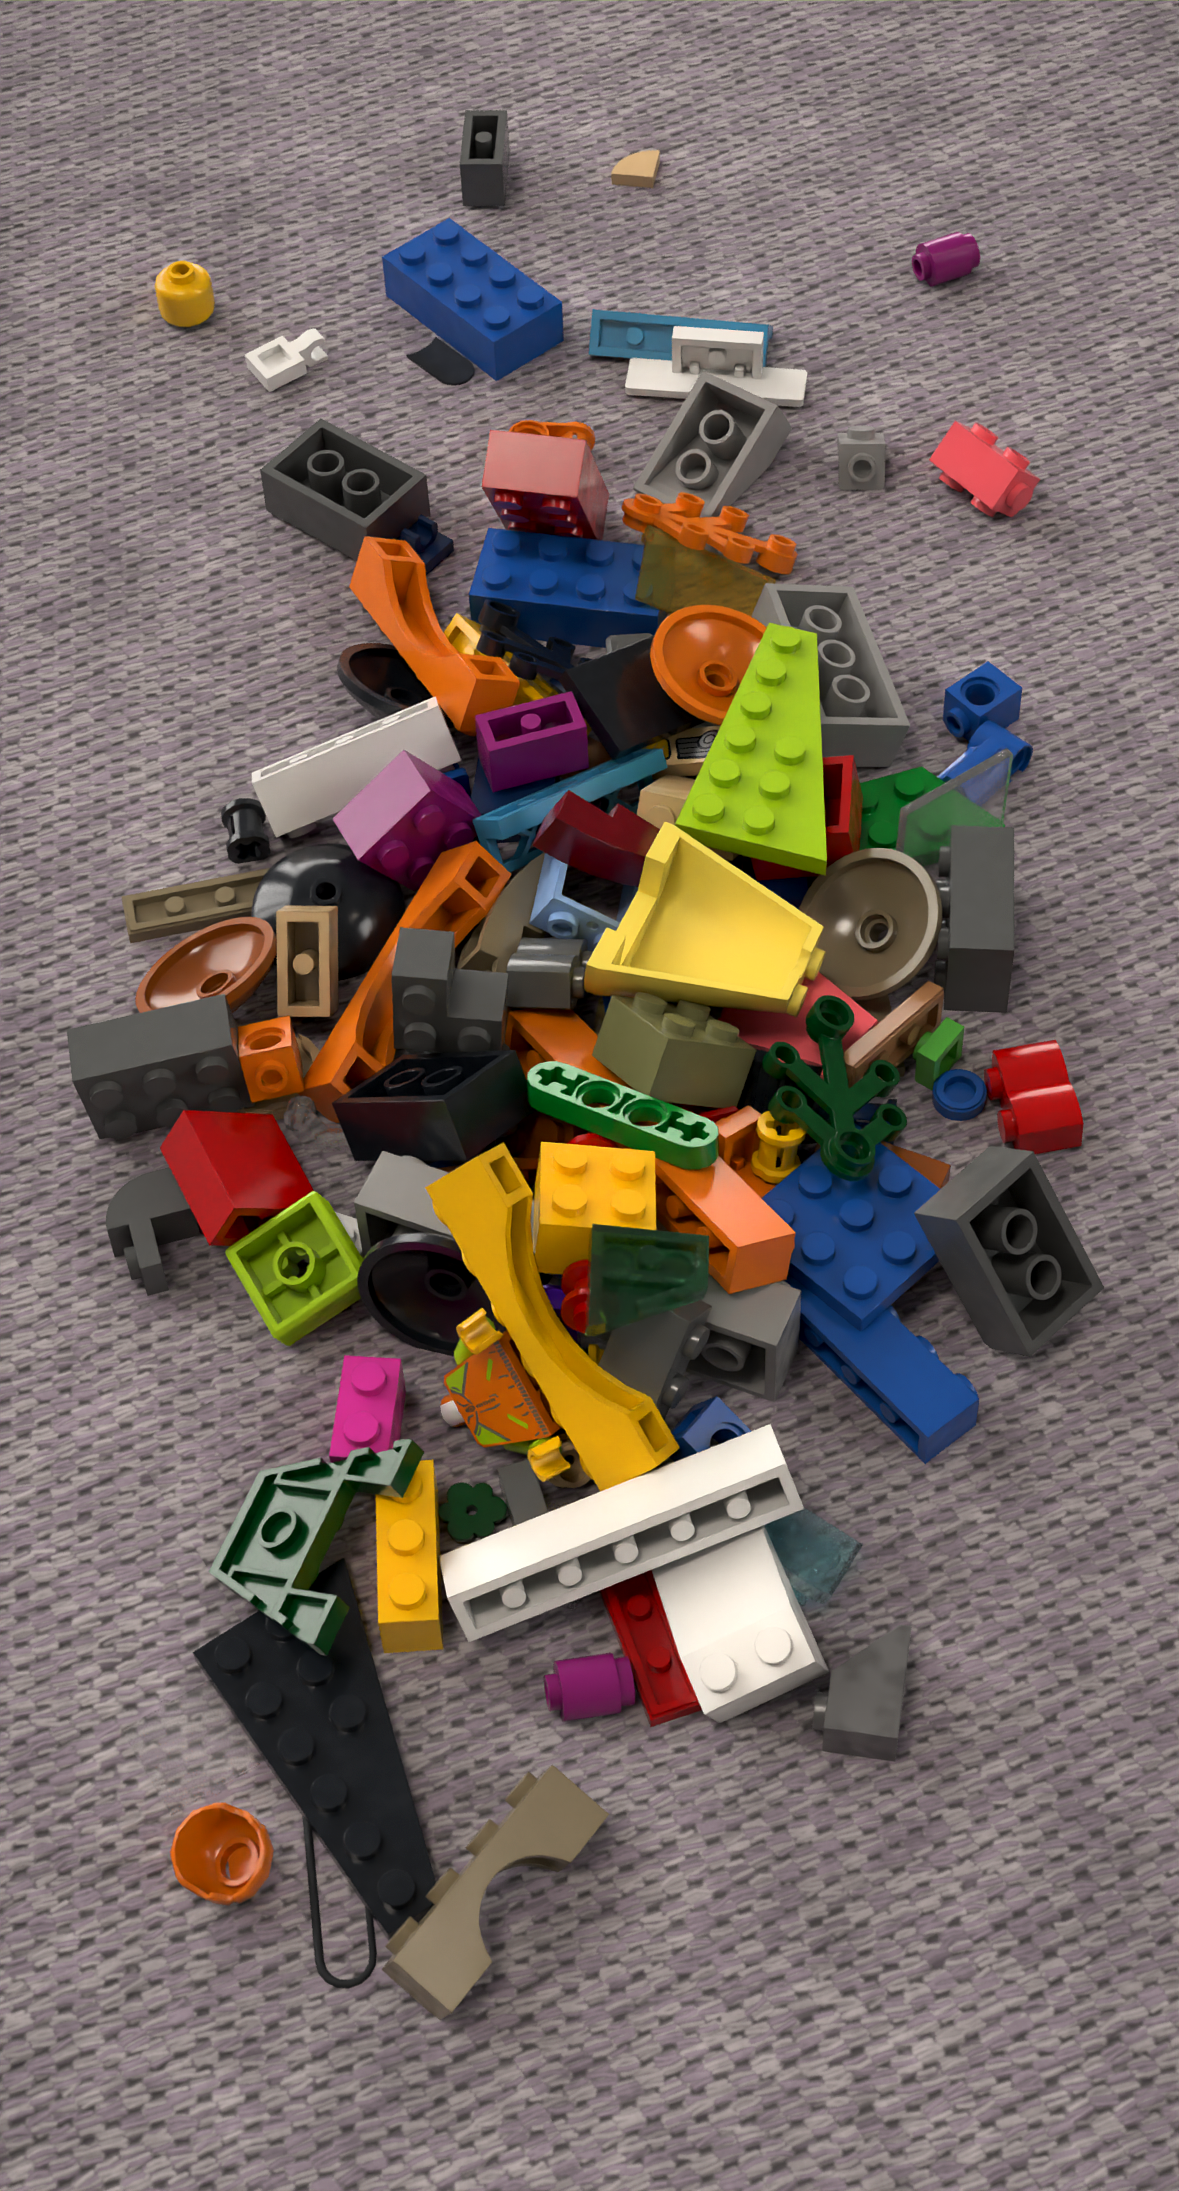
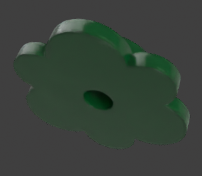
M464 1482L453 1484L447 1491L448 1502L442 1504L439 1508V1518L442 1522L448 1523L449 1536L457 1542L469 1541L475 1535L480 1539L493 1535L495 1530L494 1524L501 1522L507 1514L505 1502L501 1498L493 1496L492 1487L487 1483H479L474 1487ZM470 1511H475V1512H477V1513L474 1514V1515H469V1514H468V1512H470Z

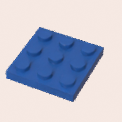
M854 1123V1124H855V1128H857V1129H859V1130L862 1129V1128L859 1127L856 1123ZM881 1143L875 1147V1163L872 1171L866 1178L860 1181L843 1180L831 1173L821 1159L819 1148L762 1197L796 1232L795 1246L791 1255L788 1273L860 1332L939 1262L914 1212L934 1196L940 1188Z

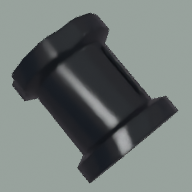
M239 798L227 803L221 810V820L224 827L228 829L229 839L226 842L228 858L237 864L266 859L271 853L269 838L264 834L263 830L266 814L261 803L252 798Z

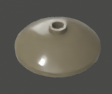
M870 848L856 851L835 861L826 868V876L819 875L815 879L799 907L801 912L824 927L817 948L826 951L819 972L853 1000H868L882 997L908 983L930 958L937 944L942 925V901L932 876L915 859L900 851L886 848ZM884 930H888L885 938L878 942L879 935Z

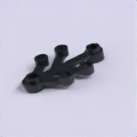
M493 600L484 601L478 621L481 623L479 630L482 632L476 646L479 652L487 656L501 657L502 659L506 651L513 653L508 667L515 676L526 680H535L537 673L558 680L565 670L575 667L570 664L576 649L573 644L557 637H549L545 647L516 627L521 616L520 612L501 602ZM580 658L578 665L593 659Z

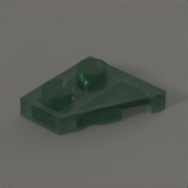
M592 1224L589 1234L585 1336H597L704 1299L708 1289L709 1236Z

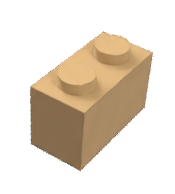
M284 906L276 911L277 1016L331 1017L338 1010L339 1005L338 906Z

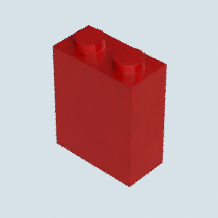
M183 1110L160 1146V1150L210 1246L233 1245L308 1193L314 1191L273 1114Z

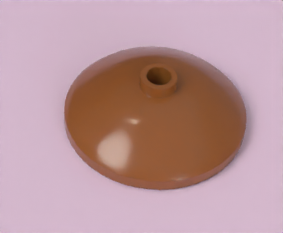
M238 917L225 920L194 933L165 953L146 973L136 992L135 1003L138 1011L142 1013L225 994L233 1013L254 994L270 972L277 953V935L268 922L256 917Z

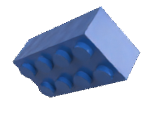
M450 218L382 256L386 296L496 381L564 341L562 302Z
M488 528L469 592L471 620L481 625L478 618L484 601L493 600L511 606L520 612L521 616L516 627L534 640L548 641L549 637H557L574 645L606 648V638L610 635L650 633L654 636L660 624L668 617L675 588L674 548Z

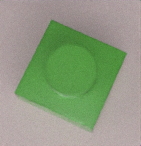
M946 1017L933 1033L927 1031L922 1035L913 1052V1059L916 1060V1082L933 1091L936 1079L944 1072L949 1071L962 1056L964 1026Z

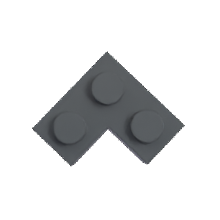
M400 927L392 970L394 1048L444 1053L503 1050L508 1014L509 973L455 969L454 932Z

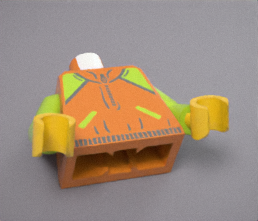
M481 1308L456 1327L460 1338L453 1354L457 1367L444 1376V1384L449 1394L441 1400V1414L447 1424L452 1427L467 1424L477 1444L484 1448L502 1445L508 1451L528 1456L529 1463L536 1476L543 1482L571 1468L570 1463L561 1455L562 1443L559 1436H553L561 1427L555 1422L550 1411V1403L536 1379L525 1370L521 1361L520 1351L507 1330L503 1333L500 1330L496 1331L493 1322L485 1316L487 1314L484 1308Z

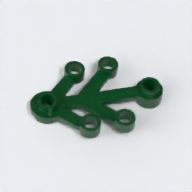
M824 995L816 1000L806 1015L807 1034L813 1041L819 1044L824 1080L801 1060L799 1052L786 1042L774 1043L764 1056L762 1064L765 1071L773 1078L779 1080L790 1078L829 1114L830 1124L807 1105L803 1093L792 1086L780 1087L770 1100L768 1109L772 1117L780 1123L793 1124L796 1122L821 1146V1159L831 1173L843 1180L860 1181L866 1178L874 1167L875 1147L882 1141L891 1142L896 1140L907 1126V1117L899 1107L893 1104H882L869 1120V1124L859 1130L855 1128L853 1115L873 1098L889 1096L899 1083L900 1074L890 1062L876 1060L869 1066L863 1077L849 1088L841 1040L854 1023V1013L850 1006L842 999L831 995Z

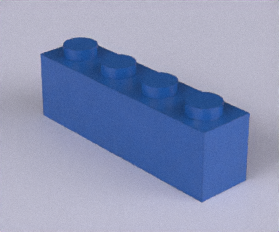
M789 1275L786 1280H783L792 1288L801 1290L799 1339L924 1464L976 1425L980 1398H978L972 1383L960 1373L954 1374L939 1360L935 1348L926 1338L920 1335L915 1336L900 1322V1318L892 1305L860 1332L794 1277Z

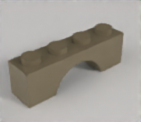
M554 1765L547 1768L537 1778L529 1771L522 1777L504 1800L512 1807L511 1811L499 1825L489 1819L466 1846V1849L474 1855L459 1874L450 1867L426 1895V1898L434 1905L424 1918L418 1923L410 1916L385 1946L393 1953V1956L381 1970L439 2020L455 2010L492 1963L482 1940L479 1913L485 1890L494 1876L501 1871L519 1866L539 1867L559 1872L574 1860L609 1816L602 1807Z

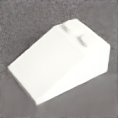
M764 1525L652 1569L680 1659L704 1715L721 1723L829 1672Z

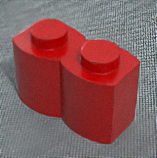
M1050 1040L993 1050L991 1068L984 1069V1081L988 1098L990 1100L999 1099L1002 1108L997 1113L1002 1141L1004 1143L1012 1141L1014 1149L1033 1151L1035 1154L1081 1146L1084 1125L1076 1093L1069 1081L1065 1061L1057 1041Z

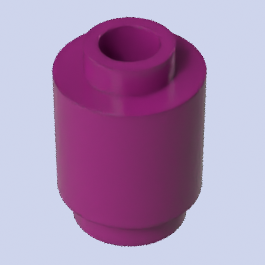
M954 232L918 244L915 255L912 257V268L915 276L920 281L925 280L930 287L971 273L972 268L978 267L980 264L979 247L975 238L970 233Z
M610 1652L556 1660L553 1663V1674L544 1675V1691L549 1712L559 1710L562 1722L621 1713V1707L635 1704L634 1680L627 1656L614 1658Z

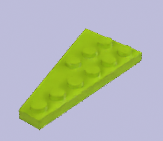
M769 623L675 822V826L707 847L826 876L827 850L817 633Z

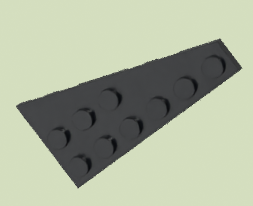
M342 1558L321 1571L308 1590L337 1595L350 1607L327 1656L320 1655L260 1611H257L193 1652V1655L201 1670L389 1941L410 1916L419 1923L434 1904L426 1898V1895L436 1884V1880L345 1558Z

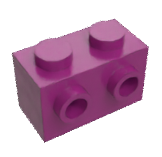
M572 691L475 715L478 756L492 792L589 768L587 726Z

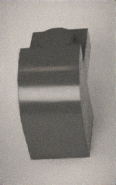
M170 1167L145 1173L130 1180L118 1190L108 1206L106 1228L114 1257L125 1255L131 1280L143 1278L147 1296L168 1291L169 1288L158 1246L200 1235L197 1220Z

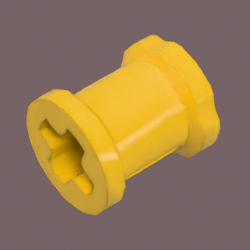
M767 1111L758 1118L756 1131L760 1137L759 1150L755 1151L752 1155L751 1169L755 1175L761 1177L764 1181L779 1184L801 1165L797 1150L798 1145L805 1139L806 1131L796 1122L793 1124L778 1122ZM778 1125L781 1126L780 1135H777L776 1131ZM777 1157L781 1161V1166L778 1168L776 1167Z

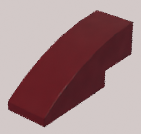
M568 790L544 817L532 846L565 864L591 875L620 884L639 887L646 854L660 829L619 803L607 814Z

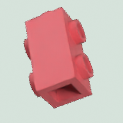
M954 421L929 459L930 462L943 471L939 478L960 493H962L964 488L974 495L970 501L971 504L988 516L994 517L996 512L1013 517L1030 502L1033 490L1040 481L1037 476L1026 469L1030 461L1008 446L1005 451L997 447L995 442L998 436L981 424L975 422L973 427L970 428Z

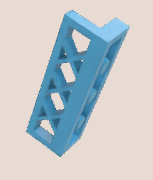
M592 309L589 355L672 361L674 326L764 332L763 367H766L768 341L772 339L773 325Z
M640 749L614 761L611 759L472 819L480 845L509 872L527 865L530 861L544 853L536 847L530 849V846L537 836L536 831L539 824L543 822L544 817L568 790L588 802L598 798L603 800L600 810L607 814L610 813L613 806L615 807L619 803L637 815L639 801L629 805L618 799L617 796L621 788L637 782L639 791L652 784V775L668 768L663 750ZM516 834L520 835L521 839L514 856L503 861L496 840H504Z

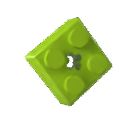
M316 1191L308 1193L228 1247L225 1251L228 1260L273 1338L286 1346H291L361 1299L357 1278L363 1258L329 1201ZM304 1259L309 1263L306 1267L307 1272L298 1278L299 1268L297 1263Z

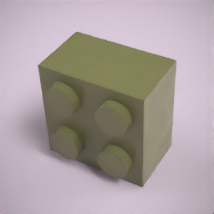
M637 992L634 998L611 996L592 1056L633 1089L656 1099L671 1103L726 1108L731 1106L737 1107L756 1049L738 1037V1028L709 1015L710 1008L706 1005L681 999L678 1004H671L652 994Z

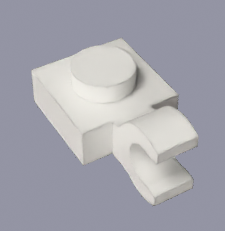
M316 329L305 331L300 337L291 342H288L282 335L245 354L247 368L271 392L306 374V365L312 367L328 360V355L319 346L325 343V339Z

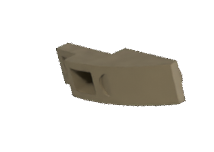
M545 852L530 861L508 882L487 915L470 931L461 952L457 969L506 973L510 956L513 953H517L518 945L522 938H544L546 931L529 924Z

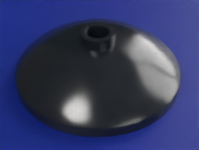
M381 643L357 644L348 647L340 655L337 664V674L344 688L369 713L379 719L433 698L424 684L416 677L408 663L399 655L394 645ZM441 708L448 727H455L453 722Z
M333 843L304 847L280 859L263 876L255 891L252 903V917L261 918L268 922L276 935V911L284 906H338V981L359 976L370 970L405 913L404 897L397 881L359 861L349 845ZM325 892L335 894L330 900L318 898L321 893ZM276 953V957H275V960H274V963H273V964L276 965V966H277V953Z
M408 1233L392 1236L374 1245L362 1261L357 1283L359 1294L365 1307L383 1328L412 1347L454 1357L453 1354L460 1339L456 1327L481 1308H484L487 1314L485 1316L493 1322L496 1331L500 1330L503 1333L507 1330L495 1318L490 1299L477 1277L466 1268L462 1259V1251L452 1237L434 1233Z

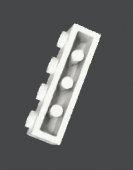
M435 696L252 773V785L275 837L277 838L287 833L289 838H295L315 829V821L332 814L335 817L403 750L408 751L442 773L454 770L453 764L462 760Z

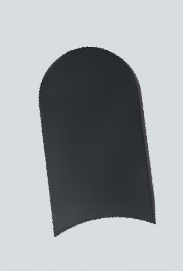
M437 337L424 349L407 355L409 360L446 385H462L470 381L474 375L473 364Z

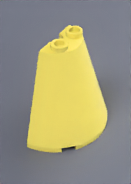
M664 822L646 854L638 891L617 930L606 927L586 964L584 989L589 993L611 997L614 995L634 998L637 992H643L672 1003H678L681 999L706 1006L786 1013L797 1017L808 992V987L802 985L804 978L812 981L816 979L826 951L817 948L824 927L675 825Z

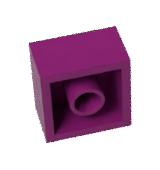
M403 750L332 819L359 861L407 888L416 891L419 890L441 852L473 841L477 833L472 819L482 815L461 784L408 751Z

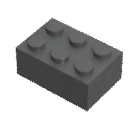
M322 418L260 469L266 511L356 561L364 536L396 540L401 536L402 530L405 528L409 529L418 521V516L421 514L427 518L431 516L426 474Z
M951 825L949 846H939L938 877H945L946 880L937 879L936 885L942 901V918H945V920L942 919L941 931L939 932L934 950H937V959L944 960H935L934 984L944 988V1010L1007 1013L1014 958V828Z
M225 994L67 1030L72 1082L99 1139H124L132 1136L134 1133L162 1127H173L183 1110L236 1112L243 1107L256 1106L255 1102H251L238 1055V1027Z
M989 1146L914 1212L984 1344L991 1349L1031 1357L1104 1289L1097 1272L1033 1151Z

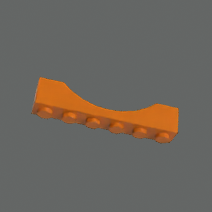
M364 536L349 588L378 624L380 630L385 633L398 650L399 655L408 663L416 677L424 684L433 697L436 696L439 706L453 722L455 728L466 735L477 736L475 715L513 706L520 681L501 657L461 654L449 642L433 610L427 586L425 563L407 541Z
M477 841L441 852L304 1076V1091L298 1092V1094L329 1121L339 1123L332 1105L334 1101L393 1062L396 1048H394L392 970L400 927L454 932L456 948L465 936L487 915L512 875Z

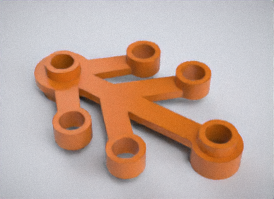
M684 492L678 493L675 503L662 504L657 498L646 494H636L635 498H627L623 501L621 509L624 512L622 521L634 530L656 534L661 529L676 538L682 545L695 550H704L707 543L723 553L726 558L742 564L750 563L752 554L755 551L758 552L756 562L763 568L779 574H790L792 572L798 555L795 551L796 543L787 537L777 534H771L768 541L739 534L744 531L749 517L741 509L723 506L719 517H700L705 504L704 500Z

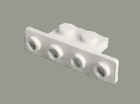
M674 326L672 334V361L643 358L630 359L625 393L627 395L686 399L702 371H705L778 406L801 407L804 403L807 371L763 367L764 332Z

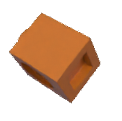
M290 1015L238 1027V1055L252 1103L304 1091L302 1058Z

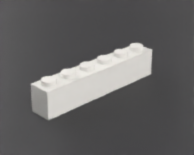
M769 1424L440 1555L439 1560L447 1599L468 1642H471L803 1510L804 1507L772 1426Z

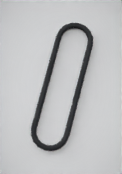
M302 1816L315 1964L318 1974L326 1983L336 1988H352L362 1984L370 1977L376 1966L377 1950L373 1917L365 1907L369 1945V1963L365 1971L358 1977L350 1980L338 1979L332 1976L326 1969L324 1962L313 1832L308 1822Z

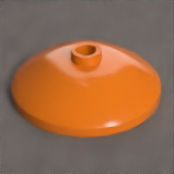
M694 605L677 610L665 618L653 638L650 658L654 674L665 692L681 708L701 720L721 726L767 627L747 614L723 606Z

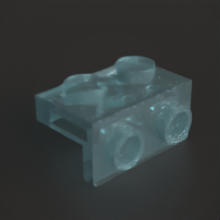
M805 1507L803 1510L764 1525L798 1603L803 1607L809 1598L824 1605L827 1603L863 1545Z

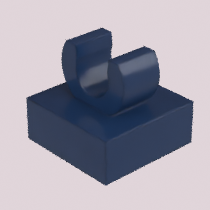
M422 514L418 516V521L409 529L405 528L402 530L401 536L396 539L409 543L425 563L426 575L454 551L453 540L439 533L437 523Z

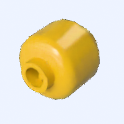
M177 261L164 268L157 275L155 292L160 314L165 321L178 327H192L203 323L211 316L215 306L212 282L208 271L202 266L187 261Z

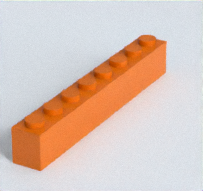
M521 1009L508 1012L505 1044L510 1047V1050H516L526 1080L527 1073L535 1065L547 1061H558L633 1089L592 1056L598 1035L573 1010ZM592 1103L587 1106L603 1108L610 1106V1104ZM640 1121L633 1124L638 1126H653L658 1123L651 1121ZM615 1142L618 1148L633 1149L618 1142ZM718 1156L716 1161L708 1167L685 1169L655 1158L656 1218L728 1294L787 1279L791 1255L795 1246L796 1232L725 1161Z

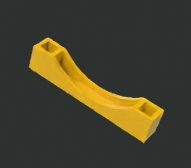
M502 1143L480 1154L426 1186L425 1189L432 1199L436 1216L449 1228L462 1251V1259L466 1268L479 1280L491 1301V1308L495 1318L502 1326L506 1327L520 1351L521 1361L525 1370L536 1379L550 1403V1411L555 1422L566 1431L579 1454L582 1469L590 1479L594 1480L600 1492L654 1469L675 1453L680 1447L652 1398L625 1385L598 1366L573 1340L557 1317L542 1286L533 1253L531 1230L533 1192L505 1144Z

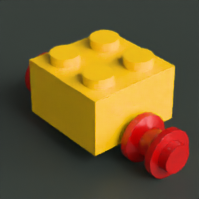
M587 1133L574 1137L567 1144L541 1142L534 1189L533 1253L539 1273L562 1274L561 1287L565 1297L561 1303V1317L564 1323L573 1330L582 1333H599L614 1326L619 1316L620 1305L616 1294L619 1291L620 1279L642 1281L649 1276L656 1238L655 1151L618 1148L613 1140L595 1133Z

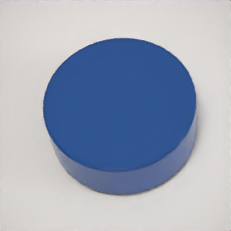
M964 1069L946 1071L936 1079L933 1085L932 1102L934 1108L947 1119L954 1121L970 1120L979 1115L984 1109L987 1094L986 1086L983 1080L971 1071Z

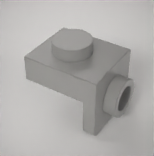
M865 425L848 427V433H838V486L841 490H881L884 488L886 443L884 434L875 433V427Z

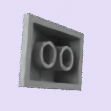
M702 371L633 486V489L641 494L657 498L662 504L675 503L680 492L693 494L705 502L700 517H719L723 506H731L769 468L792 427L778 405Z

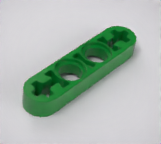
M558 1061L539 1063L527 1073L528 1102L531 1107L542 1113L635 1150L655 1151V1158L681 1168L702 1169L713 1164L718 1158V1127L708 1118ZM592 1103L610 1104V1106L603 1108H593L586 1105ZM640 1121H651L658 1124L653 1126H638L634 1125L633 1123Z

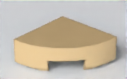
M660 150L641 151L620 160L611 173L612 185L653 188L660 164Z

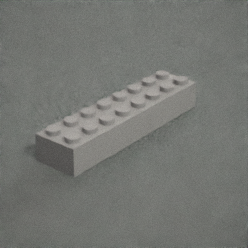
M385 1151L381 1152L354 1201L363 1259L367 1252L378 1242L396 1235L434 1233L454 1238L449 1228L436 1216L432 1199L425 1189L426 1186L447 1175L448 1172L427 1166L424 1162L412 1156L400 1157ZM532 1201V1211H531L532 1242H533L534 1201ZM655 1242L649 1276L654 1274L712 1306L704 1325L710 1329L708 1340L695 1360L690 1359L685 1372L775 1402L799 1349L801 1290L792 1288L785 1281H779L728 1294L690 1253L685 1252L682 1248L670 1242ZM539 1273L542 1285L561 1286L562 1274ZM620 1279L619 1291L616 1294L620 1311L629 1289L641 1281ZM614 1326L595 1334L580 1332V1336L607 1345Z

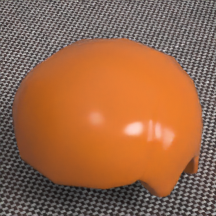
M215 1802L193 1810L176 1829L170 1851L175 1876L184 1888L212 1903L230 1906L232 1903L240 1904L257 1893L269 1877L274 1848L265 1825L261 1824L257 1818L247 1811L224 1802ZM227 1861L229 1865L230 1878L227 1876L226 1873Z

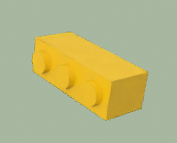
M420 1460L403 1498L375 1494L378 1626L384 1653L443 1649L438 1487L434 1460Z

